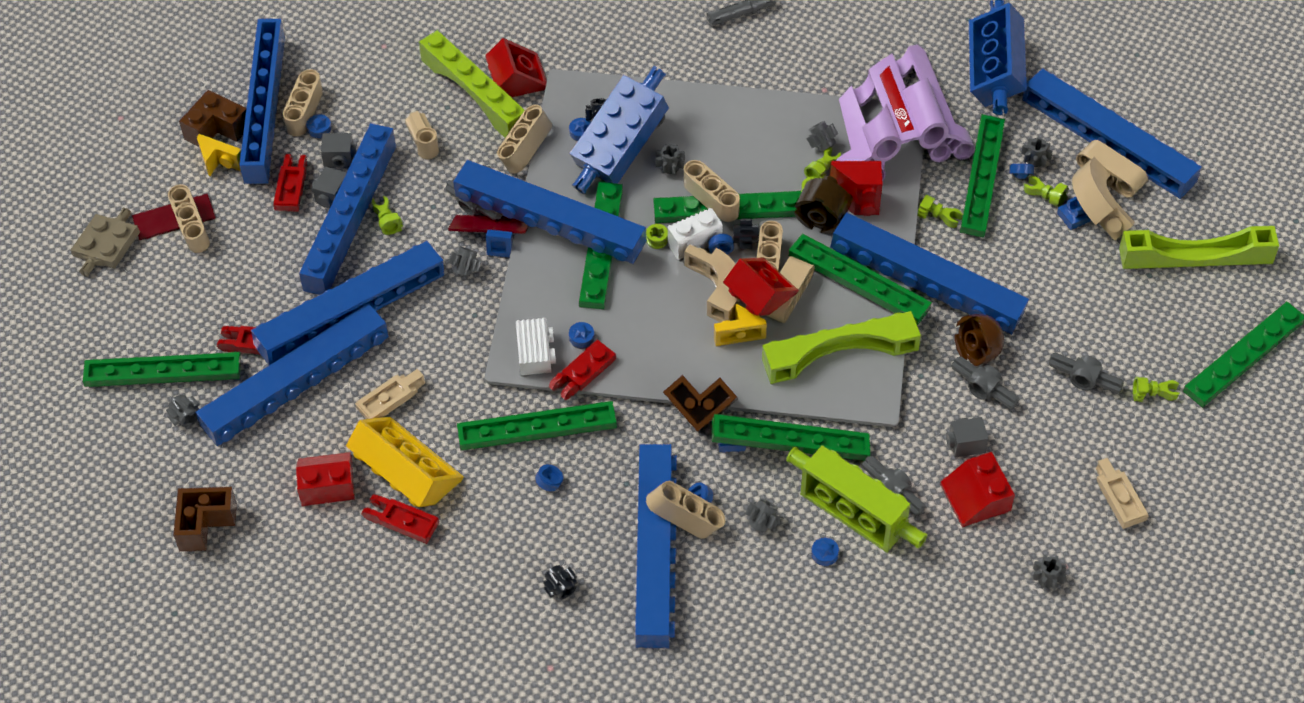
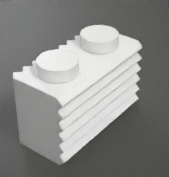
M708 208V210H704V212L699 214L695 213V216L691 215L686 220L682 219L677 224L673 223V225L668 226V246L677 260L684 258V251L689 244L696 248H708L709 239L714 235L722 234V222L712 208Z
M546 318L517 320L516 331L520 375L552 373L551 364H556L555 348H549V343L554 342L553 327H547Z

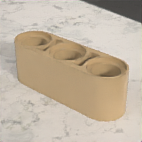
M307 69L299 74L284 108V122L287 133L291 136H301L306 133L307 121L314 115L321 99L323 90L320 75L316 70Z
M531 105L523 112L497 150V156L512 174L519 173L526 167L552 128V122L540 105Z
M1091 141L1076 156V161L1080 167L1095 157L1111 174L1106 181L1107 186L1124 197H1132L1148 181V176L1141 167L1101 141Z
M699 160L687 162L684 166V187L705 207L712 208L720 220L725 222L736 220L740 209L739 194L703 162Z
M178 184L173 186L168 192V198L187 246L194 253L204 252L210 245V239L192 194L186 185Z
M767 221L760 228L757 258H765L779 271L783 228L777 221Z
M792 256L788 258L780 273L799 291L773 313L765 316L781 323H785L813 276L814 265Z
M672 481L664 482L646 497L647 506L653 513L698 538H707L725 524V516L720 508Z

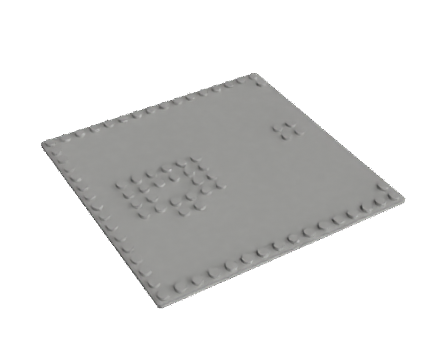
M551 69L549 71L542 109L552 122V128L530 159L526 182L595 207L598 183L608 182L596 177L585 194L581 193V190L577 191L572 186L583 168L576 165L570 155L578 141L570 137L569 124L576 118H586V105H590L591 100L596 98L607 99L623 75ZM627 76L638 83H642L645 79L644 77ZM662 79L655 92L664 96L669 109L665 114L664 122L653 131L618 183L623 184L619 217L642 225L647 230L649 226L655 224L653 198L693 196L684 187V169L679 168L676 174H664L661 167H656V151L661 150L665 144L678 145L679 152L685 151L684 166L691 160L703 162L738 194L801 191L802 181L806 179L804 168L811 162L822 158L825 151H820L818 147L811 148L806 138L811 135L809 129L822 121H825L827 125L833 123L838 134L834 137L836 143L831 146L833 147L831 157L837 156L840 152L842 156L851 150L839 102L841 96ZM871 99L864 106L860 107L865 123L875 118L882 110L880 100ZM919 140L901 144L899 152L892 159L885 161L884 170L886 176L882 181L879 215L864 216L854 215L850 211L847 212L915 244L923 147L920 145ZM831 167L825 172L826 176H830ZM796 217L752 219V225L759 224V235L761 225L764 222L777 221L781 224L783 237L779 272L790 257L788 256L789 249L802 233L830 248L833 233H820L821 229L813 227L811 230L801 224ZM740 219L732 222L720 220L723 225L722 234L730 235L733 238V226L740 225ZM656 223L664 225L667 230L669 225H673V223ZM529 226L525 234L515 233L484 377L487 384L553 391L549 388L551 379L559 372H562L565 367L588 348L574 347L569 341L570 327L578 322H586L594 329V342L598 339L615 352L616 360L582 391L579 390L576 394L673 404L663 391L681 375H684L699 394L720 377L738 397V400L726 410L885 427L898 426L905 354L893 356L870 349L840 350L813 361L795 379L770 384L762 361L763 344L895 314L814 270L808 286L785 323L765 315H760L767 323L766 339L715 346L714 323L720 322L707 316V300L716 289V285L706 276L685 267L684 258L677 260L668 243L663 248L653 249L646 242L634 264L619 261L612 257L605 308L592 309L579 307L587 246L572 243L569 239L558 235H551L538 227ZM734 243V250L728 256L735 264L740 258H757L758 243H752V249H740V243ZM709 247L704 249L709 254H711L709 251ZM863 265L868 269L882 275L883 277L897 283L898 285L908 290H911V287L906 286L904 283L890 276H885L881 272L867 265ZM741 300L740 306L746 308V304ZM546 318L547 327H553L554 342L549 343V348H555L556 364H551L552 373L520 375L516 321ZM567 381L563 386L557 389V391L562 392L563 388H565V386H567L569 382Z

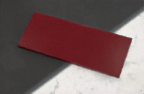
M208 193L193 197L202 222L216 219ZM171 204L132 215L134 224L138 226L140 231L138 234L139 241L180 229Z
M455 215L448 231L487 232V230L525 234L529 226L522 221L502 216L500 220H492L487 216Z

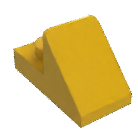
M201 134L197 136L208 176L212 175L219 164L226 168L241 171L239 166L240 148Z
M735 304V320L714 323L715 346L766 339V320L760 316L753 315L746 308Z

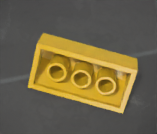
M391 417L359 420L346 444V447L353 452L355 458L368 464L373 473L385 478L394 490L403 493L409 498L408 501L412 505L419 508L438 503L464 477Z

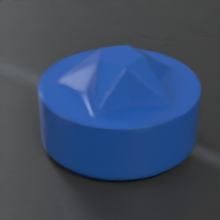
M318 114L308 119L306 125L310 136L322 138L323 133L331 132V123L327 116Z
M576 118L569 124L570 137L575 141H579L591 121H586V118Z
M1011 164L1009 174H1013L1018 179H1026L1029 175H1034L1033 164Z
M717 234L708 241L711 254L716 248L727 255L734 250L733 238L730 235Z
M578 322L570 327L569 341L574 347L586 348L594 342V329L590 324Z
M550 464L541 466L535 476L538 486L546 491H556L564 478L561 470Z
M695 483L688 489V491L710 503L713 500L712 489L704 483Z
M820 538L813 543L811 556L814 562L821 566H829L837 561L839 547L834 540Z

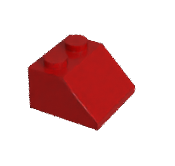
M502 38L485 55L493 81L509 96L517 97L545 90L547 80L538 53Z
M831 161L830 176L835 178L838 185L843 187L853 197L848 211L854 215H879L883 185L881 161Z
M740 258L723 281L729 288V293L735 298L741 299L746 304V309L756 316L770 315L799 291L765 258Z
M351 452L298 459L296 465L297 491L302 506L355 500Z
M993 452L966 460L940 481V485L962 528L1012 510L1015 494Z

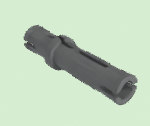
M743 0L707 12L706 16L710 17L707 20L709 25L713 27L714 25L749 13L752 15L756 14L760 9L775 5L776 1Z

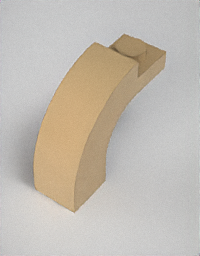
M1093 157L1073 175V190L1081 207L1095 225L1099 223L1116 240L1123 234V231L1130 229L1135 222L1109 192L1106 181L1111 174Z
M689 244L684 251V266L706 276L716 285V289L707 300V316L719 322L725 320L733 321L735 318V304L740 305L741 299L732 296L728 291L729 288L723 281L735 266L734 261L718 248L712 254H709L704 249L696 248Z

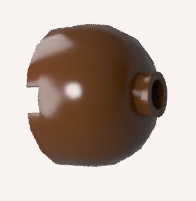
M973 314L964 316L957 322L956 327H960L959 333L954 336V340L960 357L968 359L974 366L994 361L1002 352L1004 347L1003 330L993 317L985 314Z

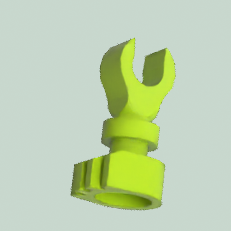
M833 147L825 149L822 158L811 162L804 168L806 178L816 177L824 179L826 176L825 172L831 167V161H836L841 156V152L837 156L831 157Z
M1029 176V184L1033 186L1024 183V192L1026 194L1042 195V198L1049 199V203L1057 207L1062 206L1068 197L1069 188L1063 183L1057 184L1053 189V186L1045 185L1035 176Z
M926 194L919 206L917 216L925 219L930 212L933 213L932 216L935 218L939 216L948 227L956 228L959 222L951 217L961 220L962 212L956 208H943V205L940 203L938 205L934 204L935 198Z
M383 196L384 204L377 205L373 199V211L378 214L382 233L392 235L402 231V220L397 213H392L390 210L388 198Z
M1136 376L1132 388L1133 400L1142 402L1146 394L1149 393V396L1156 397L1158 395L1166 400L1174 401L1180 393L1171 392L1169 389L1176 390L1179 383L1174 380H1168L1159 384L1157 381H1150L1149 383L1148 378Z

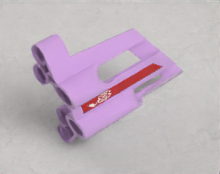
M919 45L909 46L903 57L895 61L893 53L879 61L869 69L868 77L860 87L853 89L851 85L839 99L851 150L840 156L836 161H881L882 181L886 176L884 170L885 161L892 159L899 152L901 144L919 140L920 145L928 150L930 158L935 162L945 161L950 157L951 153L957 159L964 160L971 157L975 151L969 132L954 122L928 56ZM914 68L919 82L906 88L903 78ZM876 92L882 110L875 118L865 123L860 107L868 103Z

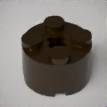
M825 176L824 179L814 178L805 184L796 202L794 213L798 221L811 230L813 227L821 229L820 233L832 234L846 212H848L853 197L843 187L838 185L837 180L831 176Z

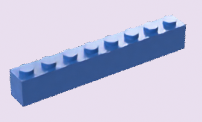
M258 19L239 165L244 184L269 183L285 44V34L281 19Z
M1042 68L1027 82V90L1024 91L1022 99L1024 102L1088 142L1093 140L1101 141L1141 167L1146 172L1150 181L1179 199L1197 183L1202 166L1159 141L1153 135L1138 128L1132 122L1125 120L1114 111L1104 107L1093 98L1078 91L1074 86L1057 78L1056 75Z
M370 123L299 272L303 291L321 295L331 288L396 148L393 128Z
M470 160L465 162L453 181L455 196L462 201H470L486 210H493L507 218L522 221L530 227H538L551 235H558L569 239L572 243L590 247L598 253L603 252L611 255L619 261L634 264L647 242L646 227Z
M847 212L833 233L831 249L858 261L862 265H867L885 276H890L908 287H913L931 298H936L954 309H959L969 315L985 314L993 317L1000 324L1002 330L1011 335L1026 310L1028 298Z
M428 241L415 245L410 250L391 257L388 261L368 269L355 278L348 279L345 283L333 289L326 290L323 294L303 302L294 309L283 312L266 323L259 324L251 330L253 344L267 364L271 365L369 303L377 311L443 277V259Z
M369 303L196 411L200 427L216 446L230 441L236 434L245 428L252 427L258 420L267 414L275 412L281 405L289 400H294L303 391L311 386H316L322 379L338 372L344 365L360 358L374 346L382 344L389 337L386 322Z
M639 444L636 648H669V638H675V621H670V613H675V596H670V588H675V572H670V564H676V548H670L671 540H676V525L653 513L646 503L647 495L664 482L672 481L677 484V478H671V471H677V455H672L671 444Z

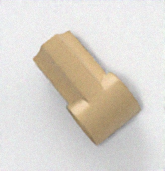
M419 111L410 113L408 118L405 119V123L417 146L418 155L423 159L436 157L439 153L436 131L431 128L424 113Z

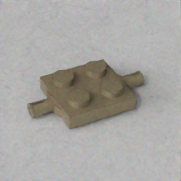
M123 207L116 218L95 214L70 251L74 257L86 261L79 270L83 276L86 275L88 277L95 266H107L115 269L140 233L137 225L126 223L132 214L128 208L125 209Z

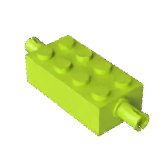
M821 446L812 457H809L797 447H794L789 452L786 461L802 471L800 495L886 553L889 552L901 537L917 549L926 541L928 534L909 523L910 503L901 494H895L886 488L880 480L872 479L863 473L862 469L857 465H851L842 459L836 451Z

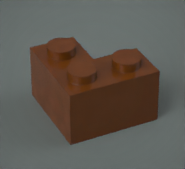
M207 90L180 119L179 124L183 138L198 147L197 136L199 134L213 139L219 133L238 142L244 133L247 108L213 91Z
M681 375L663 391L698 433L712 422L714 414H722L738 400V397L720 377L701 394L698 393L684 375Z
M232 487L178 488L173 536L179 552L206 551L208 527L235 526L237 501Z

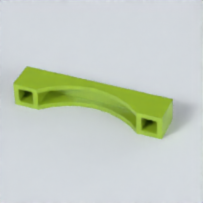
M438 30L420 40L421 61L435 74L447 76L459 84L480 106L493 127L506 138L525 110Z
M1249 226L1226 236L1205 240H1179L1158 235L1150 230L1123 231L1119 252L1123 269L1273 264L1279 248V242L1275 226Z
M899 312L879 319L872 318L861 323L846 324L839 328L823 329L808 335H797L790 339L771 341L768 344L762 345V361L770 384L795 379L813 361L840 350L870 349L893 356L918 351L921 334L912 312Z

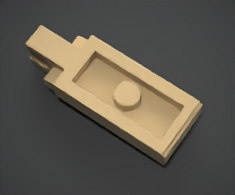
M418 369L407 376L395 375L355 403L357 410L365 419L386 416L414 397L418 392L417 390L425 384L424 375Z
M1108 458L1099 460L1095 468L1099 475L1097 482L1121 527L1125 529L1147 521L1148 513L1125 472H1121L1119 469L1114 470Z

